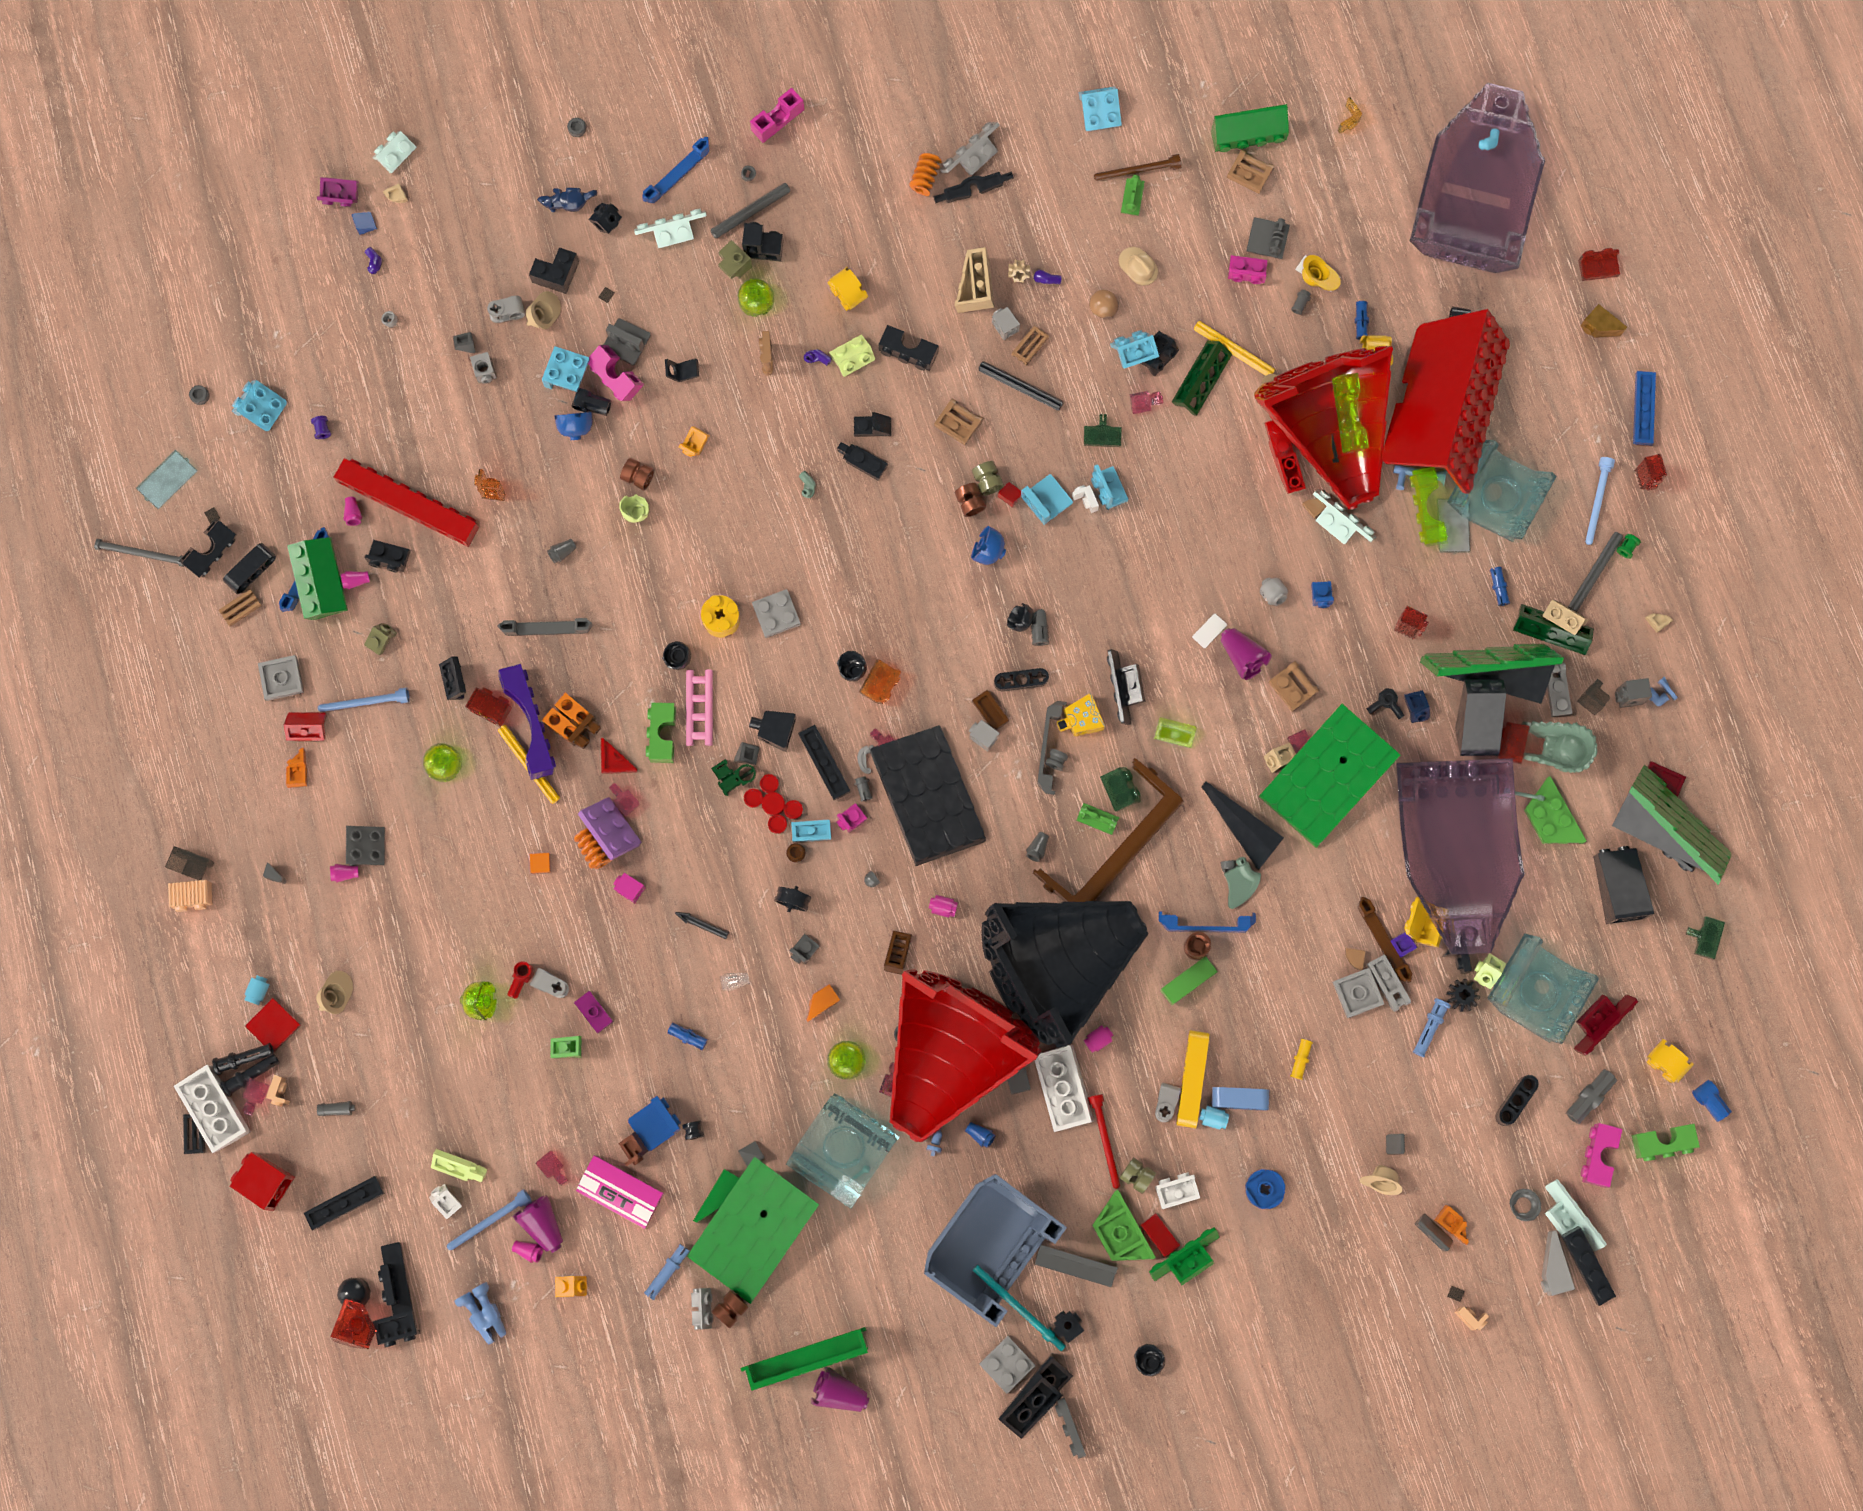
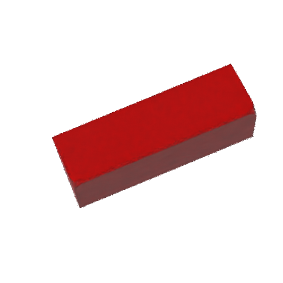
M1156 1213L1140 1225L1163 1257L1168 1256L1180 1246Z

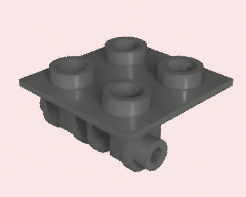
M1254 217L1246 252L1282 259L1290 225L1286 224L1285 219L1282 218L1275 222Z
M346 826V864H349V866H357V864L384 865L385 827Z

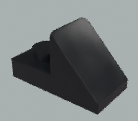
M872 412V416L854 417V437L891 436V417Z
M1465 932L1456 936L1442 956L1457 955L1455 959L1456 968L1460 970L1461 974L1472 971Z

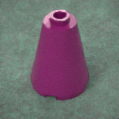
M1228 628L1221 634V643L1242 679L1249 680L1262 671L1260 667L1263 664L1267 666L1270 662L1272 655L1269 651L1237 629Z
M547 1195L534 1200L523 1209V1212L519 1210L512 1216L546 1252L551 1251L553 1253L562 1247L563 1239Z
M824 1367L825 1371H821L813 1390L816 1393V1397L811 1398L812 1405L861 1412L862 1409L867 1408L869 1403L867 1392L832 1368Z

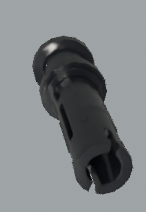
M268 1043L267 1045L238 1054L232 1052L228 1056L219 1059L217 1057L213 1058L214 1071L217 1075H221L224 1071L236 1070L242 1064L274 1055V1049L272 1044ZM260 1052V1054L247 1057L248 1055H252V1054H255V1053Z
M270 1055L242 1073L236 1072L235 1076L227 1081H221L220 1084L227 1096L231 1097L233 1092L242 1087L246 1088L248 1082L274 1066L279 1065L280 1062L275 1057L276 1055Z

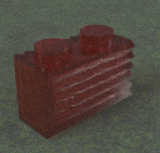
M1661 454L1645 457L1634 470L1641 486L1640 489H1647V491L1658 488V485L1667 476Z
M1406 606L1399 617L1394 631H1398L1402 635L1405 634V637L1408 636L1412 640L1417 635L1421 637L1429 623L1426 621L1428 615L1410 606Z
M476 687L465 706L466 709L501 727L512 709L510 704H508L510 701L502 696H499V698L492 695L493 692L485 687L482 690Z

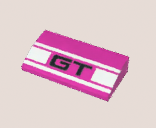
M595 1155L590 1161L576 1190L644 1229L647 1227L664 1196V1193Z

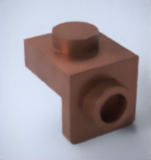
M636 1132L618 1143L629 1159L624 1163L625 1166L631 1163L635 1166L644 1160L643 1155L648 1152V1149Z

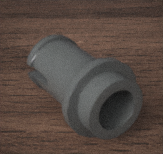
M1301 290L1297 293L1298 297L1291 308V311L1298 315L1302 314L1307 302L1311 300V293L1306 290Z
M866 776L855 779L856 783L854 785L858 788L861 802L872 799L873 797L868 785L869 779Z

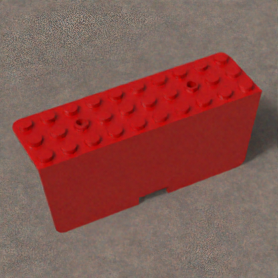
M1489 309L1423 323L1416 329L1402 379L1403 384L1408 383L1403 403H1396L1381 456L1386 464L1445 468L1462 493L1469 494L1474 486L1473 481L1478 471L1479 458L1482 456V446L1486 440L1487 427L1490 425V415L1494 409L1495 396L1498 394V385L1502 378L1503 365L1506 363V354L1510 347L1509 339L1505 336Z

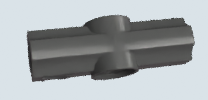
M1603 1069L1594 1081L1580 1092L1579 1098L1567 1110V1116L1573 1122L1580 1124L1592 1109H1596L1605 1099V1094L1617 1082L1615 1076L1606 1069Z

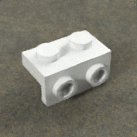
M1189 1172L1177 1175L1178 1179L1170 1181V1178L1158 1181L1159 1185L1155 1186L1161 1208L1165 1209L1199 1199L1200 1195L1195 1182V1175L1190 1176Z

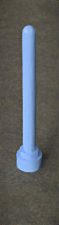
M1601 457L1598 466L1600 467L1601 474L1585 540L1587 545L1593 543L1608 473L1614 468L1615 460L1609 457Z

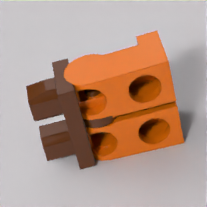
M565 692L554 705L556 709L552 707L542 719V722L573 746L577 745L585 749L590 742L583 736L588 730L593 735H596L601 727L595 721L596 719L592 714Z

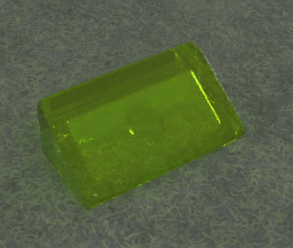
M1160 717L1154 739L1191 748L1197 727Z

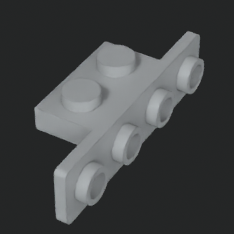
M998 122L986 123L979 134L973 135L966 146L960 147L953 158H948L943 163L940 171L948 173L960 162L967 173L973 175L998 152L988 136L1000 124Z

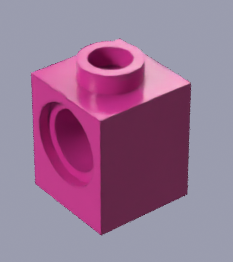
M626 873L622 876L619 875L613 884L615 886L613 889L634 904L645 890L643 884Z

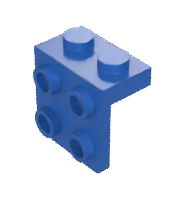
M658 1096L651 1099L650 1104L628 1119V1123L634 1132L637 1133L648 1151H652L682 1130L679 1126L681 1124L675 1113L671 1115L668 1110L670 1106L664 1097L662 1099Z

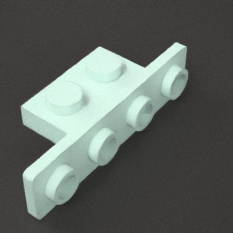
M695 209L690 211L691 214L684 216L683 213L672 216L673 219L667 221L665 218L655 220V224L648 225V223L639 224L637 229H634L635 235L654 231L658 248L694 239L689 221L707 215L705 210Z
M1318 489L1313 493L1315 497L1327 506L1315 521L1343 544L1347 543L1356 530L1370 542L1376 538L1375 532L1369 526L1364 527L1359 523L1360 519L1357 516L1347 513L1341 503H1335L1330 499L1331 496L1328 492Z
M1555 1180L1545 1186L1546 1190L1556 1201V1204L1545 1215L1561 1235L1579 1226L1594 1252L1607 1245L1602 1235L1598 1233L1589 1218L1585 1216L1559 1180Z

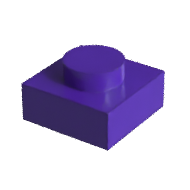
M1406 931L1390 940L1400 957L1418 948L1415 941L1406 934Z

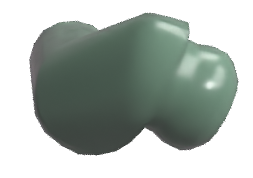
M803 471L799 475V478L804 483L802 495L805 498H811L815 494L816 482L806 471Z

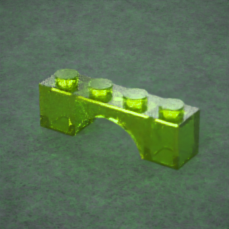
M1358 373L1343 374L1332 378L1342 452H1357L1369 448L1367 431L1361 425L1357 412V401L1361 392Z
M1429 467L1412 471L1413 476H1409L1411 488L1415 487L1416 494L1413 495L1414 506H1418L1419 513H1416L1417 524H1421L1422 531L1419 532L1420 542L1424 543L1425 547L1448 543L1445 523L1435 520L1427 511L1429 496L1439 488L1436 468Z

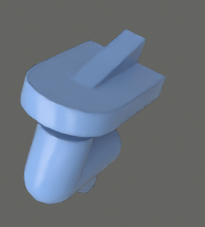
M1665 676L1657 682L1674 701L1678 698L1671 690ZM1651 687L1652 697L1649 700L1653 701L1655 705L1662 706L1669 700L1665 693L1659 696Z
M941 1129L933 1134L932 1144L940 1145L942 1138ZM927 1145L926 1150L931 1151V1156H935V1152L941 1153L942 1151L941 1148Z

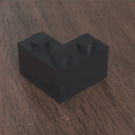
M757 222L744 223L743 251L751 259L781 262L784 243L783 234L777 231L764 232L763 225Z
M559 247L553 264L535 258L529 273L532 283L567 294L579 264L577 253Z

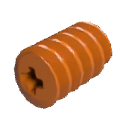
M923 153L919 156L917 167L914 169L912 180L909 183L913 191L924 196L931 194L927 189L933 188V185L930 183L935 182V178L932 176H937L938 173L935 170L940 169L937 163H942L941 158L930 153Z
M588 828L580 831L574 837V841L579 842L577 846L579 849H582V855H587L585 861L590 862L589 868L599 869L612 861L609 858L606 859V853L602 852L601 846L598 845V842Z

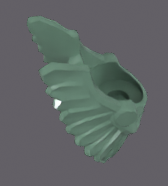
M1523 721L1521 724L1523 729L1534 734L1537 738L1545 739L1542 754L1515 752V756L1523 757L1525 760L1538 762L1539 764L1553 766L1562 772L1579 773L1590 767L1598 753L1596 736L1592 734L1591 729H1587L1586 726H1580L1577 722L1573 724L1569 722L1564 724L1548 722L1546 724L1542 721L1540 723Z

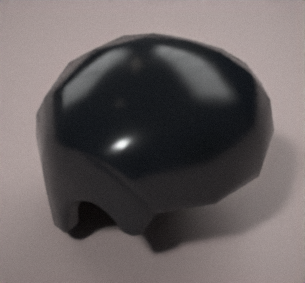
M1024 603L1021 604L1023 606H1015L1007 619V627L1017 632L1027 630L1034 620L1033 609Z
M675 641L666 646L662 659L666 667L681 670L690 663L691 651L685 643Z
M846 651L841 654L837 661L839 674L845 680L854 682L864 677L867 664L863 656L858 652Z
M351 1277L340 1284L337 1297L343 1306L358 1309L366 1305L370 1299L371 1290L366 1281Z
M1142 1345L1134 1354L1136 1368L1145 1376H1156L1161 1373L1165 1366V1356L1155 1345Z

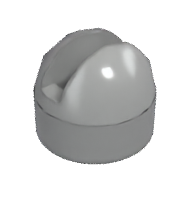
M387 311L382 315L381 321L385 326L392 328L397 325L398 318L392 311Z

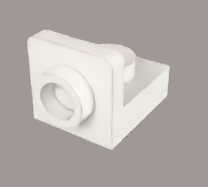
M1083 485L1077 487L1072 493L1073 500L1082 498L1086 509L1089 508L1091 513L1098 511L1099 505L1091 486L1085 487Z
M445 1184L441 1187H436L429 1197L431 1203L446 1219L462 1207L461 1203L453 1196Z

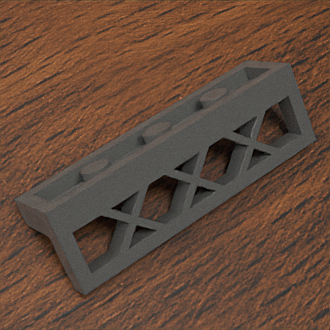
M1043 1245L1039 1247L1034 1264L1108 1287H1112L1118 1269L1117 1267Z

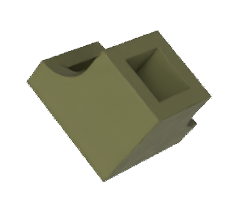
M732 240L718 252L719 256L723 259L718 264V267L731 280L736 276L740 279L752 268L751 258Z

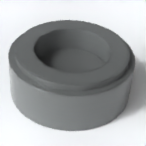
M573 118L568 122L567 129L571 136L581 137L586 132V125L581 118Z
M196 385L191 388L189 397L194 404L203 405L209 400V392L204 386Z

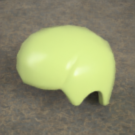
M637 494L632 497L624 496L620 501V512L628 522H641L649 515L648 502Z

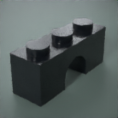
M887 325L878 344L879 351L887 357L893 356L898 358L902 363H911L919 370L925 371L926 369L930 371L939 352V345L921 338L917 347L912 349L906 348L902 344L905 338L904 331Z
M216 518L203 532L211 541L209 550L199 553L190 547L178 561L199 578L201 576L204 577L211 568L209 566L222 557V551L226 547L229 548L235 542L234 537L237 535Z

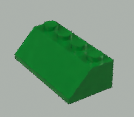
M1284 104L1214 116L1211 135L1215 152H1228L1236 148L1246 149L1254 145L1264 146L1267 143L1284 142L1289 134L1288 106Z
M331 537L304 540L287 545L304 619L317 620L348 611Z

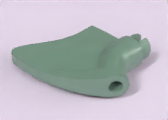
M1245 857L1237 858V866L1224 873L1229 888L1228 907L1230 909H1234L1247 901L1256 891L1261 879V873L1253 871Z

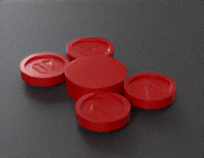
M766 774L760 780V788L768 794L763 797L758 789H749L744 794V802L750 808H756L762 804L764 812L771 816L768 820L769 830L774 834H781L787 828V821L779 814L784 810L787 818L792 820L798 819L803 813V807L797 800H790L785 804L782 795L775 792L779 787L777 777L772 774Z

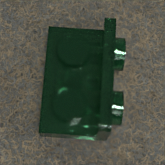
M1119 767L1100 776L1115 812L1141 802L1139 798L1141 796L1140 792L1132 782V773L1126 767Z

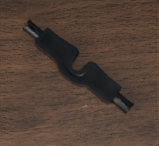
M1012 171L1002 175L1000 172H996L983 177L971 176L964 179L961 184L944 189V193L933 196L935 204L945 200L947 203L967 199L972 196L970 187L973 185L977 187L979 193L983 194L1003 186V182L1014 179Z

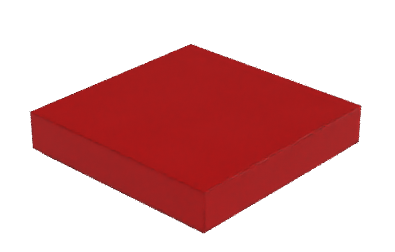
M274 998L245 1025L263 1045L271 1043L274 1052L301 1026Z

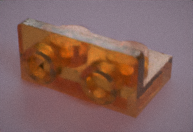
M479 469L478 475L476 474L474 478V485L477 487V491L482 499L505 501L506 494L500 481L494 478H487L484 470Z

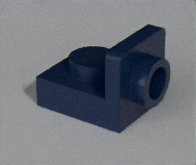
M1423 690L1404 694V700L1410 712L1411 723L1428 720L1430 718V706Z

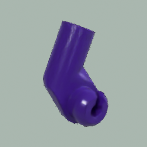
M369 247L365 250V254L370 259L367 270L371 274H376L381 268L382 259L372 247Z
M1037 270L1033 276L1035 282L1043 284H1061L1062 281L1061 275H1051L1043 270Z
M819 349L811 350L804 354V360L807 363L821 361L828 366L832 361L830 356Z

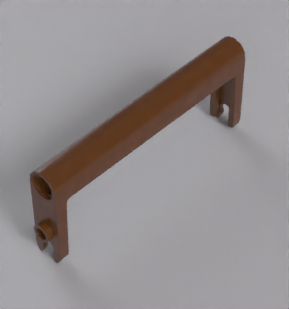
M1134 758L1132 768L1163 796L1158 804L1076 895L1070 894L1041 868L1038 871L1034 869L1033 874L1044 883L1043 887L1050 894L1054 892L1063 901H1096L1184 803V800L1157 777L1158 773L1153 768H1147Z

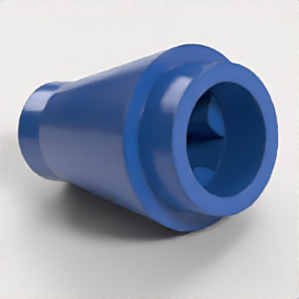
M970 1122L965 1130L981 1147L989 1148L996 1137L992 1130Z

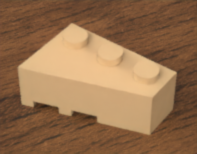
M986 247L967 250L962 270V279L958 288L959 292L954 306L958 313L994 308L990 262Z

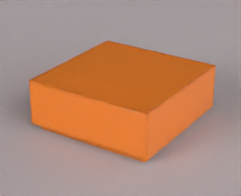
M550 853L530 854L531 874L551 873Z

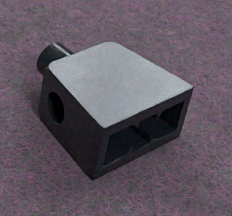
M765 711L762 719L751 717L749 728L759 730L757 736L760 741L787 752L797 717L794 713Z

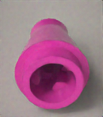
M352 496L345 498L343 520L348 526L359 525L362 515L356 498Z
M345 571V573L341 574L343 589H352L370 582L368 571Z
M342 864L330 866L331 881H336V883L359 877L358 866Z
M516 1240L512 1246V1252L517 1253L530 1263H538L542 1257L543 1248L539 1244Z

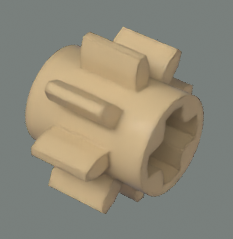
M1015 259L1013 265H1008V277H1012L1014 283L1016 281L1024 283L1025 278H1030V265H1026L1025 260L1017 261Z

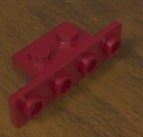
M1602 994L1576 1021L1586 1036L1574 1047V1050L1584 1056L1591 1053L1594 1047L1607 1037L1608 1033L1621 1022L1625 1015L1634 1009V1006L1639 1002L1637 998L1625 995L1614 1006L1609 998Z

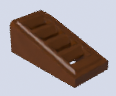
M893 931L884 963V971L899 975L903 974L912 934ZM895 939L906 941V944L895 942ZM894 947L902 948V949H904V951L896 950V949H893V948H894ZM892 954H893V955H897V956H901L902 959H900V958H895V957H891V956H892Z

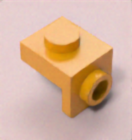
M692 426L684 442L680 443L679 448L687 456L700 455L710 435Z
M586 1276L555 1277V1297L587 1295Z

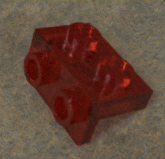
M1511 722L1506 723V727L1502 728L1501 739L1503 740L1499 756H1497L1499 763L1506 761L1522 764L1530 726Z

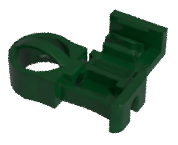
M727 759L711 768L718 780L722 781V783L718 781V786L722 789L725 796H729L728 793L739 785L745 786L756 778V770L749 764L741 765L733 774V769L730 770L727 766ZM749 766L752 768L740 776V770L743 767ZM754 772V775L750 780H742Z

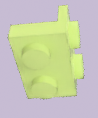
M862 334L829 352L844 377L875 360L872 348Z

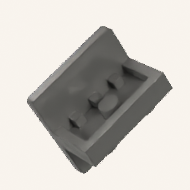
M618 318L614 326L611 324L607 326L606 332L608 337L603 345H609L620 357V360L634 366L651 334Z

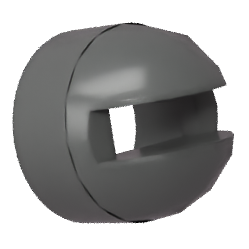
M747 165L743 167L741 177L744 181H752L756 176V170L752 166ZM747 170H748V171H751V173H750V175H749L748 178L745 177V176H746V173H747Z
M1236 860L1220 862L1222 871L1226 873L1236 867Z
M872 871L868 872L864 878V882L868 887H875L881 883Z

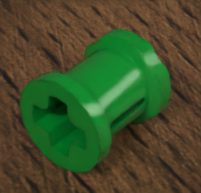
M1626 534L1624 542L1616 551L1622 557L1631 559L1636 546L1640 545L1641 541L1632 534Z

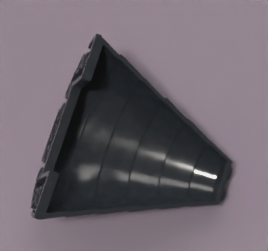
M1131 901L994 903L985 912L987 921L982 923L981 929L984 957L991 962L992 970L989 973L1003 1002L1010 1011L1020 1016V1020L1029 1026L1039 1041L1046 1045L1054 1043L1058 1048L1072 1044L1080 1029L1085 1026L1107 991L1112 988L1120 973L1124 971L1134 953L1149 934L1145 923L1142 922L1138 915L1137 908Z

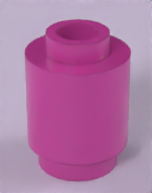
M936 895L935 898L931 897L929 909H932V914L947 918L950 916L955 917L958 902L948 897Z
M1101 1025L1089 1033L1083 1041L1093 1053L1100 1051L1111 1043V1037L1114 1035L1107 1026L1104 1028Z

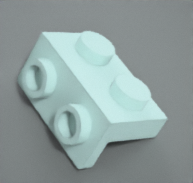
M393 131L386 138L388 142L384 146L382 144L374 150L375 155L372 158L378 160L389 173H392L417 148L401 131L397 133Z

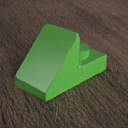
M581 1036L551 1038L550 1058H581Z

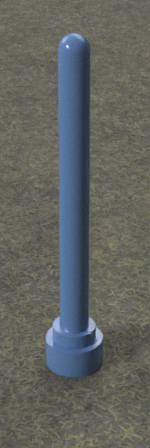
M407 687L399 688L398 691L392 694L320 704L318 711L325 712L397 701L401 704L409 703L410 696Z
M525 1189L518 1192L517 1196L514 1197L515 1200L449 1242L447 1249H455L518 1206L526 1207L532 1203L529 1194Z

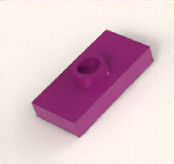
M590 991L574 1002L597 1034L613 1023L612 1019Z

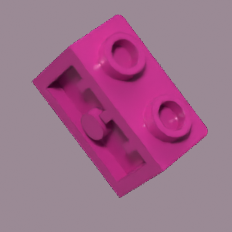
M1231 255L1228 279H1232L1235 282L1249 281L1252 284L1265 283L1268 260Z

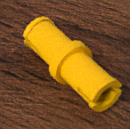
M1305 1039L1300 1040L1297 1055H1294L1295 1062L1290 1077L1299 1080L1303 1079L1306 1064H1309L1310 1060L1308 1057L1313 1042Z

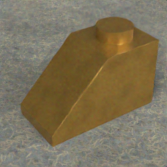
M1600 304L1592 310L1581 324L1583 331L1594 338L1621 336L1627 329L1626 325Z

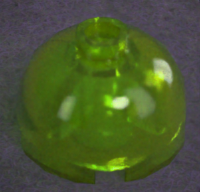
M752 278L745 281L738 290V304L746 315L757 317V315L767 314L772 309L774 293L766 281Z
M438 743L431 746L425 752L423 767L425 772L435 781L448 782L456 777L459 770L461 771L462 758L453 746L446 743Z
M473 982L465 988L460 997V1004L465 1014L470 1018L487 1020V1018L493 1016L496 1010L497 999L493 1000V993H496V990L491 982Z
M841 1041L829 1050L827 1065L835 1077L843 1080H852L858 1077L865 1068L866 1055L857 1043Z

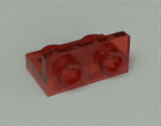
M1606 248L1598 252L1594 250L1584 252L1578 260L1582 281L1619 277L1620 269L1617 258L1619 249Z

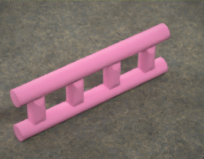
M686 670V746H693L694 740L705 739L706 746L713 745V670H705V676H694L693 670ZM694 684H705V695H694ZM694 702H705V713H694ZM694 721H705V732H694Z

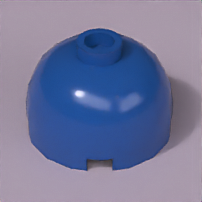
M592 412L554 415L557 430L561 435L570 437V441L581 440V436L588 434L591 430Z
M989 526L985 527L979 535L982 538L979 542H975L971 558L978 563L991 565L1004 557L1006 549H1004L1005 541L999 531Z

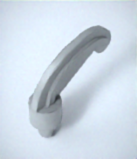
M874 745L865 746L858 752L859 767L866 774L871 773V769L867 768L866 754L870 753V748H873Z

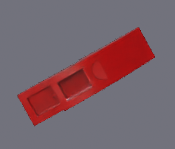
M1273 420L1265 422L1269 447L1287 494L1306 489L1291 441Z

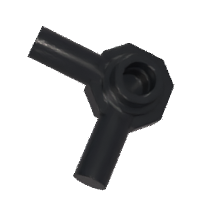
M1385 688L1379 692L1378 700L1366 708L1370 715L1383 706L1391 708L1398 720L1405 716L1397 705L1398 695L1391 688Z

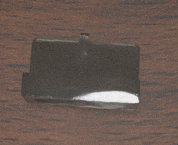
M1599 679L1594 681L1577 700L1579 704L1593 715L1601 711L1610 699V696L1600 688L1604 683Z
M174 846L165 867L200 881L206 869H212L214 862Z

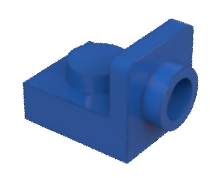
M1331 581L1312 582L1313 606H1318V608L1330 607L1334 602Z

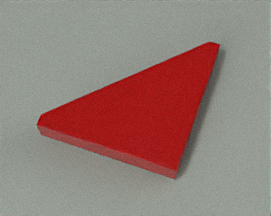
M601 738L602 774L638 772L637 768L604 738Z

